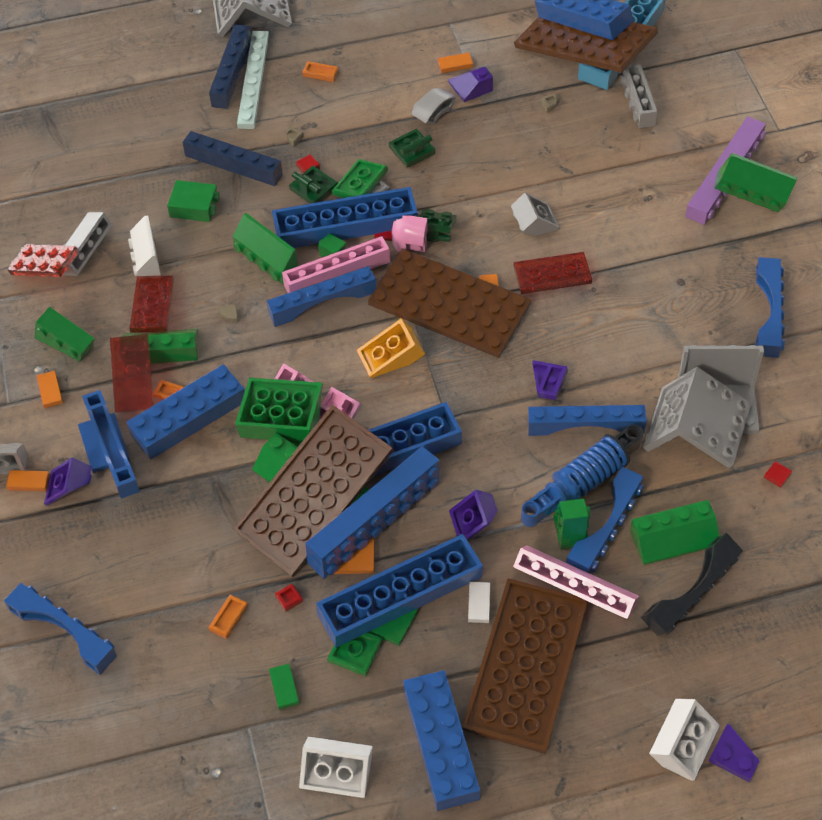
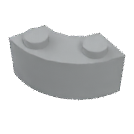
M432 88L420 101L414 104L411 114L427 124L434 125L442 114L450 112L457 97L443 88Z

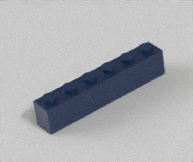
M234 24L209 91L211 107L228 109L250 48L252 38L250 26Z
M190 131L182 142L186 157L272 186H276L283 175L280 160Z

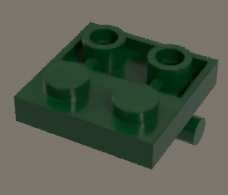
M418 129L388 142L389 148L407 168L436 154L435 148L430 143L432 141L431 135L424 137Z
M311 166L302 175L297 171L292 173V177L295 180L289 184V190L312 204L318 203L328 196L338 182L315 166Z
M432 209L422 210L419 217L427 218V241L451 242V235L440 234V232L450 234L456 223L457 215H452L451 212L438 213Z

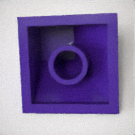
M485 66L448 79L449 84L463 102L493 91V76Z
M72 457L51 470L44 505L48 506L89 484L92 477V466Z
M476 489L452 507L449 513L457 536L463 534L468 541L492 522L498 510L492 494Z

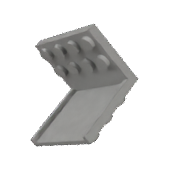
M213 0L217 32L221 36L230 31L232 25L240 18L245 8L286 27L292 24L287 0Z
M684 346L678 378L699 367L748 400L751 406L742 434L759 433L754 387L764 354L763 346Z
M696 367L662 387L643 449L649 452L680 436L729 468L734 464L751 403L699 367Z

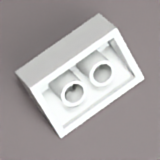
M144 216L130 231L131 238L128 239L129 247L134 251L130 252L132 262H136V265L133 266L134 275L139 276L140 283L161 279L149 217Z
M675 699L649 754L662 767L694 781L720 725L695 699Z
M308 737L302 751L299 788L365 798L373 746Z

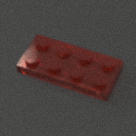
M25 244L17 257L12 260L7 271L11 275L61 277L79 250L76 246Z
M584 252L513 263L520 294L592 284V277Z
M173 275L137 277L129 326L130 333L168 331L174 283Z
M148 334L110 338L115 413L149 409L154 406Z

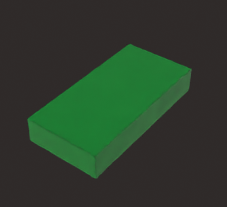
M285 664L270 668L269 673L278 709L299 705L290 665Z

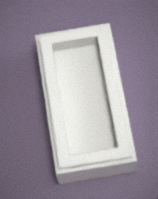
M470 582L468 622L489 623L490 583Z

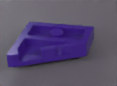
M533 360L532 365L538 397L556 400L568 373L567 366Z
M727 724L709 762L750 782L759 764V760L731 725Z

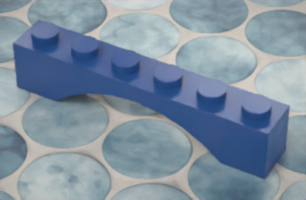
M759 257L756 266V283L767 296L771 314L767 322L758 330L756 346H763L764 357L779 358L780 351H783L785 346V339H782L785 325L781 324V321L784 320V310L781 309V306L784 305V295H781L784 289V281H781L784 267L781 266V259Z
M367 266L266 300L268 313L274 327L292 322L302 312L323 301L340 297L362 298L371 295L376 289V279L370 267Z
M101 390L82 396L120 498L139 493L136 478L117 435Z
M645 405L528 407V436L550 435L560 430L584 426L604 427L622 432L630 425L640 426L644 434L647 422Z
M623 466L613 480L612 495L614 509L610 518L595 534L575 543L567 557V564L587 573L597 570L600 556L604 557L609 548L607 544L609 541H614L618 533L616 529L619 525L622 526L626 520V512L633 509L636 495H641L645 486L642 484L644 476Z
M20 583L4 600L8 610L23 621H46L66 630L78 643L80 656L84 664L97 674L101 675L117 657L114 651L115 646L109 640L105 639L103 641L100 639L96 631L92 628L86 629L83 627V623L78 618L74 617L72 619L68 616L66 610L60 606L56 608L48 597L39 596L36 589L29 585L27 587Z

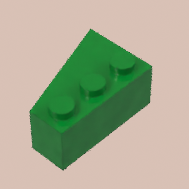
M50 306L35 322L34 338L68 355L72 359L81 361L94 346L95 338Z
M584 499L561 501L557 506V510H555V514H553L560 550L573 548L577 541L588 538V518H591L590 507L585 505Z

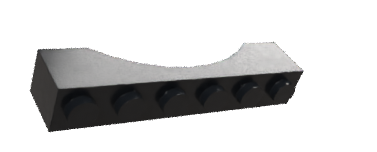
M727 532L717 536L705 549L702 571L691 589L676 599L661 600L653 603L640 618L657 636L664 633L668 635L675 629L676 626L674 624L678 620H683L689 614L687 610L691 606H696L702 600L700 596L703 593H708L715 586L713 582L725 576L728 566H733L739 561L740 558L738 556L743 550Z

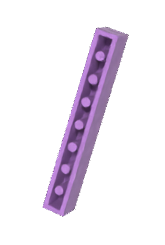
M748 116L746 117L687 205L686 218L703 225L706 224L708 219H712L715 208H719L723 196L726 197L728 195L714 189L718 170L731 153L751 159L752 152H756L758 149L759 141H763L767 132L764 131L766 123Z

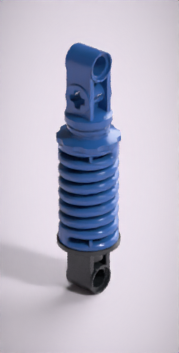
M630 425L615 437L611 434H606L600 442L595 443L594 446L572 460L571 463L556 471L552 475L553 482L546 484L545 489L539 491L533 498L522 505L521 522L527 527L537 525L545 517L555 512L559 502L580 499L581 496L587 495V492L599 486V483H603L610 475H614L622 466L626 467L630 463L629 455L641 446L642 428L638 425Z

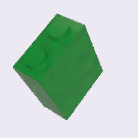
M176 180L167 204L169 217L210 222L212 215L214 216L216 212V202L220 200V192L217 191V186L215 184Z

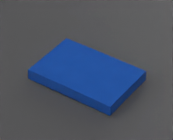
M112 413L110 414L125 455L128 461H130L116 415ZM91 420L78 424L90 466H92V473L108 469V464Z

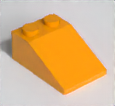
M402 318L357 349L371 378L411 365L425 355L412 328Z

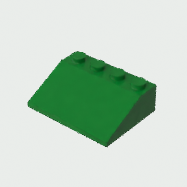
M249 377L235 422L240 438L269 440L277 433L290 442H303L319 422L323 384L321 382Z

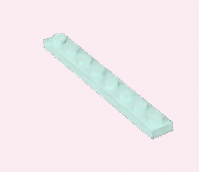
M269 31L252 32L237 121L238 129L255 128Z

